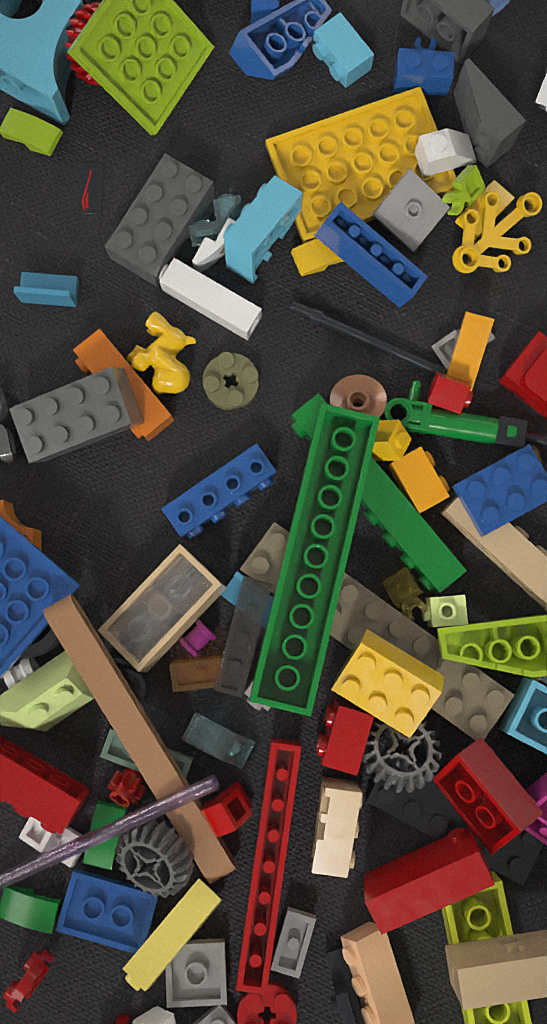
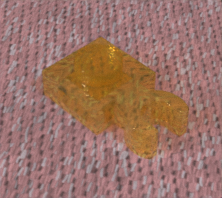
M404 567L382 582L394 605L398 608L402 606L403 614L411 621L414 620L411 611L415 606H418L424 613L427 611L426 604L417 597L423 592L407 567Z

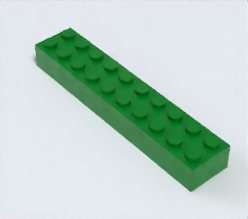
M321 403L249 697L250 702L310 717L312 715L380 417Z

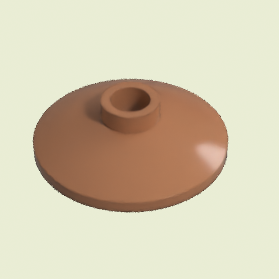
M351 375L341 379L333 387L330 394V405L377 417L382 416L387 403L386 393L382 385L366 375ZM354 403H361L363 406H362V407H355V406H353V404H354Z

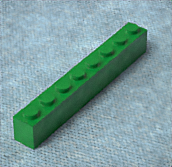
M319 393L294 412L291 417L293 422L291 424L292 429L300 438L305 436L310 443L321 403L327 404ZM371 457L360 502L366 510L363 512L364 516L373 526L376 524L380 526L384 531L382 537L392 548L396 546L403 554L400 556L402 562L410 570L414 568L421 577L418 580L428 592L433 590L434 593H441L467 570Z

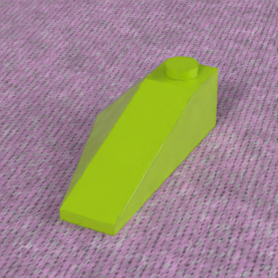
M547 615L517 617L437 628L441 659L532 678L547 676Z

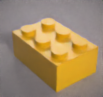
M366 629L338 672L331 690L410 738L441 695L445 676Z

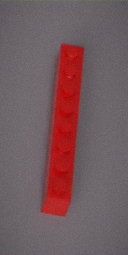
M271 737L237 972V991L267 994L301 753V743L296 740Z

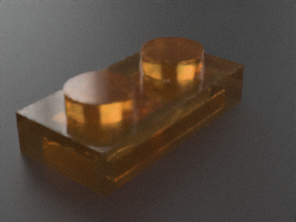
M228 654L173 660L169 663L173 692L231 685Z

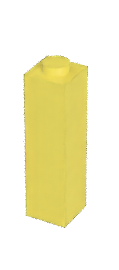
M199 878L124 966L123 970L127 973L125 979L135 990L138 991L142 988L144 991H147L222 901L202 879Z

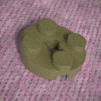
M223 352L211 360L203 374V387L208 399L215 406L224 410L238 409L250 404L259 388L258 371L254 364L243 355ZM235 375L238 385L226 388L224 378Z

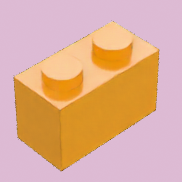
M422 447L403 456L401 461H394L388 466L402 494L418 513L450 497L447 493L449 486L443 476L438 477L433 468L435 466L434 459L428 451L424 452Z

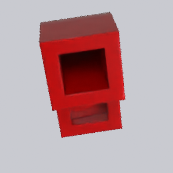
M236 781L215 798L206 801L200 807V811L215 837H220L236 831L253 815L250 810L253 805L239 781Z

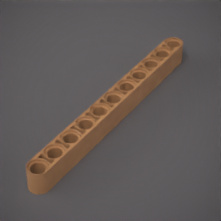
M69 594L43 609L47 622L175 827V830L179 835H184V843L191 845L189 852L194 855L193 859L206 880L212 884L237 869L230 850L221 836L215 837L200 811L202 804L76 598Z

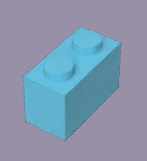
M341 12L314 31L312 46L314 54L319 60H323L327 64L332 77L336 81H340L345 88L371 70L374 53Z

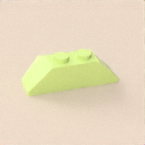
M66 651L0 695V724L2 726L46 732L94 699V696Z

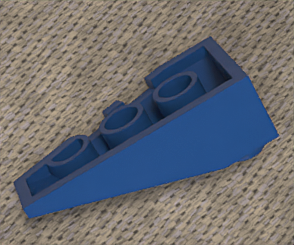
M294 0L240 30L229 54L247 76L274 80L293 68L314 38V31L324 24L332 9L325 0Z

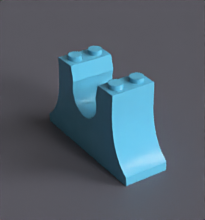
M0 0V90L65 126L70 118L66 107L65 92L68 76L71 71L69 67L71 60L65 57L69 50L64 45L69 38L65 31L71 29L68 19H76L75 10L82 9L83 0H43L39 10L24 19H12L13 15L18 12L22 0Z

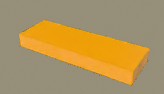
M465 311L446 375L469 382L471 386L470 391H472L494 318Z

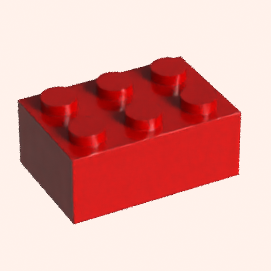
M482 737L458 753L432 779L491 855L543 814V811L538 807L534 799L529 796Z

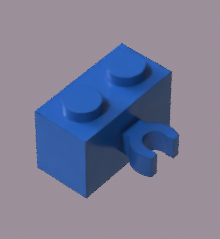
M418 37L415 41L414 49L399 48L394 67L393 92L402 93L421 87L423 95L447 96L453 80L455 52L435 51V39H431L429 48H422L420 45L421 38Z

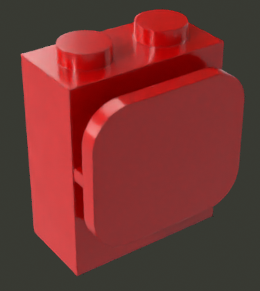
M539 331L528 342L498 382L546 419L547 336Z

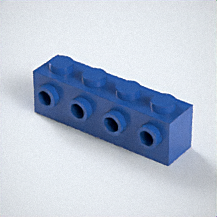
M341 201L314 234L317 239L399 308L413 298L428 277Z
M256 443L161 509L180 537L184 539L188 536L191 540L204 531L202 526L212 520L213 523H216L228 514L226 509L234 504L239 507L251 498L249 494L257 488L262 491L275 482L273 477L276 476V470Z

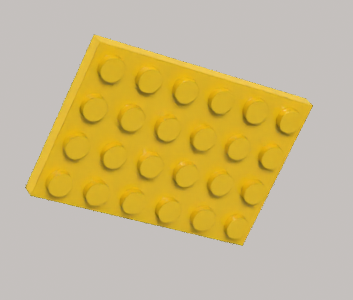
M421 87L266 139V148L277 177L303 192L302 210L295 219V224L303 244L317 239L314 234L340 201L365 223L375 220L371 214L408 169H411L439 197L454 191L452 182L456 179V175L453 169L422 177L417 162L415 149L419 137L438 131Z

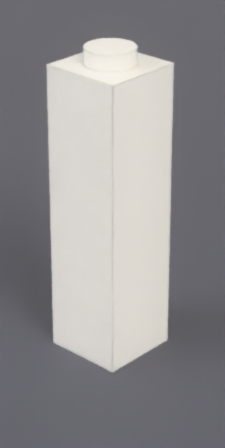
M175 258L170 265L166 264L160 272L159 282L162 291L246 340L249 339L262 318L261 308Z

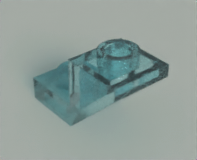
M224 194L219 196L218 199H213L216 221L200 220L195 222L194 225H188L192 247L200 246L205 237L216 241L227 219L230 218L235 221L242 211L240 195Z
M196 712L182 737V740L241 769L255 744L250 738L229 730L217 721Z

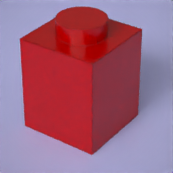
M436 371L426 398L429 404L461 414L463 407L468 408L473 392L470 391L471 386L469 382Z

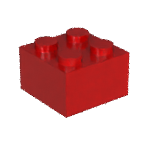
M335 699L333 706L328 704L324 716V722H326L325 725L327 726L325 734H319L315 748L321 764L357 776L374 716L359 706Z

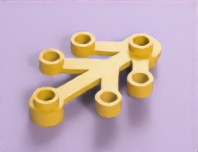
M495 191L483 194L480 200L481 206L484 209L481 239L475 244V225L478 224L480 216L474 209L464 211L460 216V223L464 227L462 245L454 251L452 257L456 270L461 273H470L479 266L492 268L498 273L507 271L511 266V260L507 255L496 257L480 255L488 247L512 250L516 255L528 253L531 249V241L527 237L515 239L501 236L521 218L530 217L540 212L542 200L537 193L530 192L520 196L517 200L516 208L497 225H495L496 209L500 203V196ZM488 196H491L493 199L492 206L487 202ZM525 201L529 204L528 211L525 209L524 206ZM467 214L472 215V223L467 221ZM520 241L524 244L523 251L519 249ZM464 254L468 257L467 264H464L462 260ZM500 259L504 261L503 268H500L498 265Z

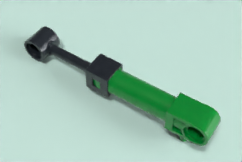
M417 380L412 382L409 398H394L390 400L381 416L382 420H395L391 417L390 410H401L404 414V419L400 422L407 433L422 436L426 433L490 444V448L512 452L522 449L525 443L547 446V435L527 432V420L506 416L492 418L464 412L458 414L447 409L432 407V404L419 401L421 382Z

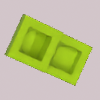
M13 108L9 109L0 126V134L4 138L23 143L31 151L48 156L52 155L63 134L61 129Z

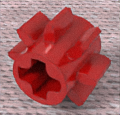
M125 769L123 773L117 770L107 786L108 789L112 790L110 798L116 804L123 807H128L131 802L137 805L146 790V787L141 785L144 780L142 775L133 769Z

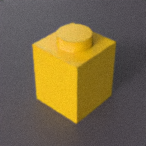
M379 420L371 455L375 461H401L409 446L411 437L400 420Z

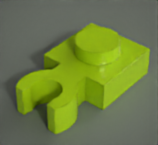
M467 165L452 182L454 191L443 196V203H452V207L447 212L448 215H459L464 206L470 207L486 189L477 165Z

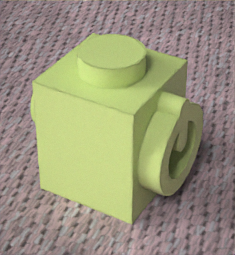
M465 595L425 598L426 604H422L421 609L423 621H427L428 627L468 624Z

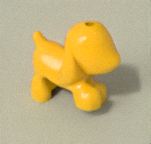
M155 311L146 321V327H148L147 332L150 335L159 338L147 348L136 345L134 350L127 356L126 361L138 371H145L150 365L154 368L155 372L151 386L156 394L180 393L189 385L190 372L175 356L186 345L195 344L196 339L186 336L180 329L172 327L160 313Z

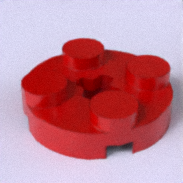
M46 949L42 953L40 951L34 952L23 967L27 972L22 979L14 980L4 993L3 998L7 1000L6 1007L15 1014L23 1007L18 1002L21 1003L24 997L29 999L50 969L46 962H54L55 956Z
M268 980L266 995L250 992L243 993L238 1003L237 1021L238 1024H296V1003L293 996L284 989L282 984ZM264 1007H270V1011L275 1013V1015L270 1017L269 1020H264L262 1016H259V1013L264 1011Z

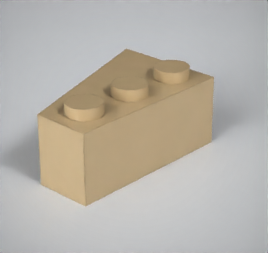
M322 776L310 862L312 873L347 878L349 868H354L355 850L352 849L354 838L357 839L359 833L358 814L363 802V790L360 789L357 781Z

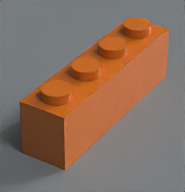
M100 328L73 349L79 357L75 362L85 374L89 371L95 374L109 367L125 369L144 421L143 424L130 428L138 439L144 436L149 442L174 421L172 415Z

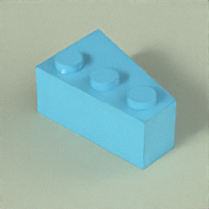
M275 175L268 184L264 183L251 204L247 203L234 224H229L224 231L226 267L254 284L258 277L255 275L256 269L263 259L267 262L272 256L269 249L278 237L283 239L302 210L303 192Z

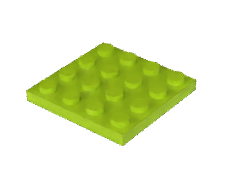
M102 0L67 53L150 135H156L214 49V46L174 0Z

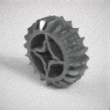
M377 719V723L372 722L362 762L370 763L366 768L367 773H376L374 783H378L383 779L386 781L384 784L385 790H388L391 784H394L396 793H400L403 786H405L408 793H411L415 786L422 789L425 786V781L430 782L434 778L433 772H437L440 767L436 762L441 758V753L436 751L440 746V741L431 740L435 735V730H425L427 721H423L410 738L402 736L401 732L380 719ZM384 736L388 751L381 757L378 742ZM418 747H420L422 752V766L420 768L415 763L417 759L414 755ZM397 748H399V750H407L404 756L403 752L401 755L398 754V752L394 754V752ZM389 766H397V767H399L403 772L394 770L393 768H391V767H389Z
M143 817L140 821L135 820L119 836L120 838L115 848L117 853L115 860L121 864L119 870L127 874L126 880H131L135 883L134 888L139 886L144 894L149 891L154 897L160 894L166 898L169 894L175 895L187 884L190 879L189 876L193 871L192 869L195 866L192 862L194 855L189 852L191 845L183 842L184 835H177L175 833V827L170 829L166 826L165 821L158 824L155 818L148 821Z

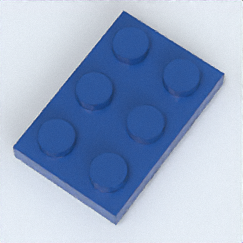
M530 444L452 486L481 537L547 502V473Z
M75 868L71 875L55 931L135 954L147 939L159 895L154 897L149 891L144 894L139 886L134 888L132 884Z

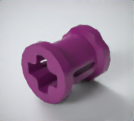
M200 619L196 622L197 626L186 637L181 636L178 639L183 647L195 658L200 655L199 651L210 640L217 638Z

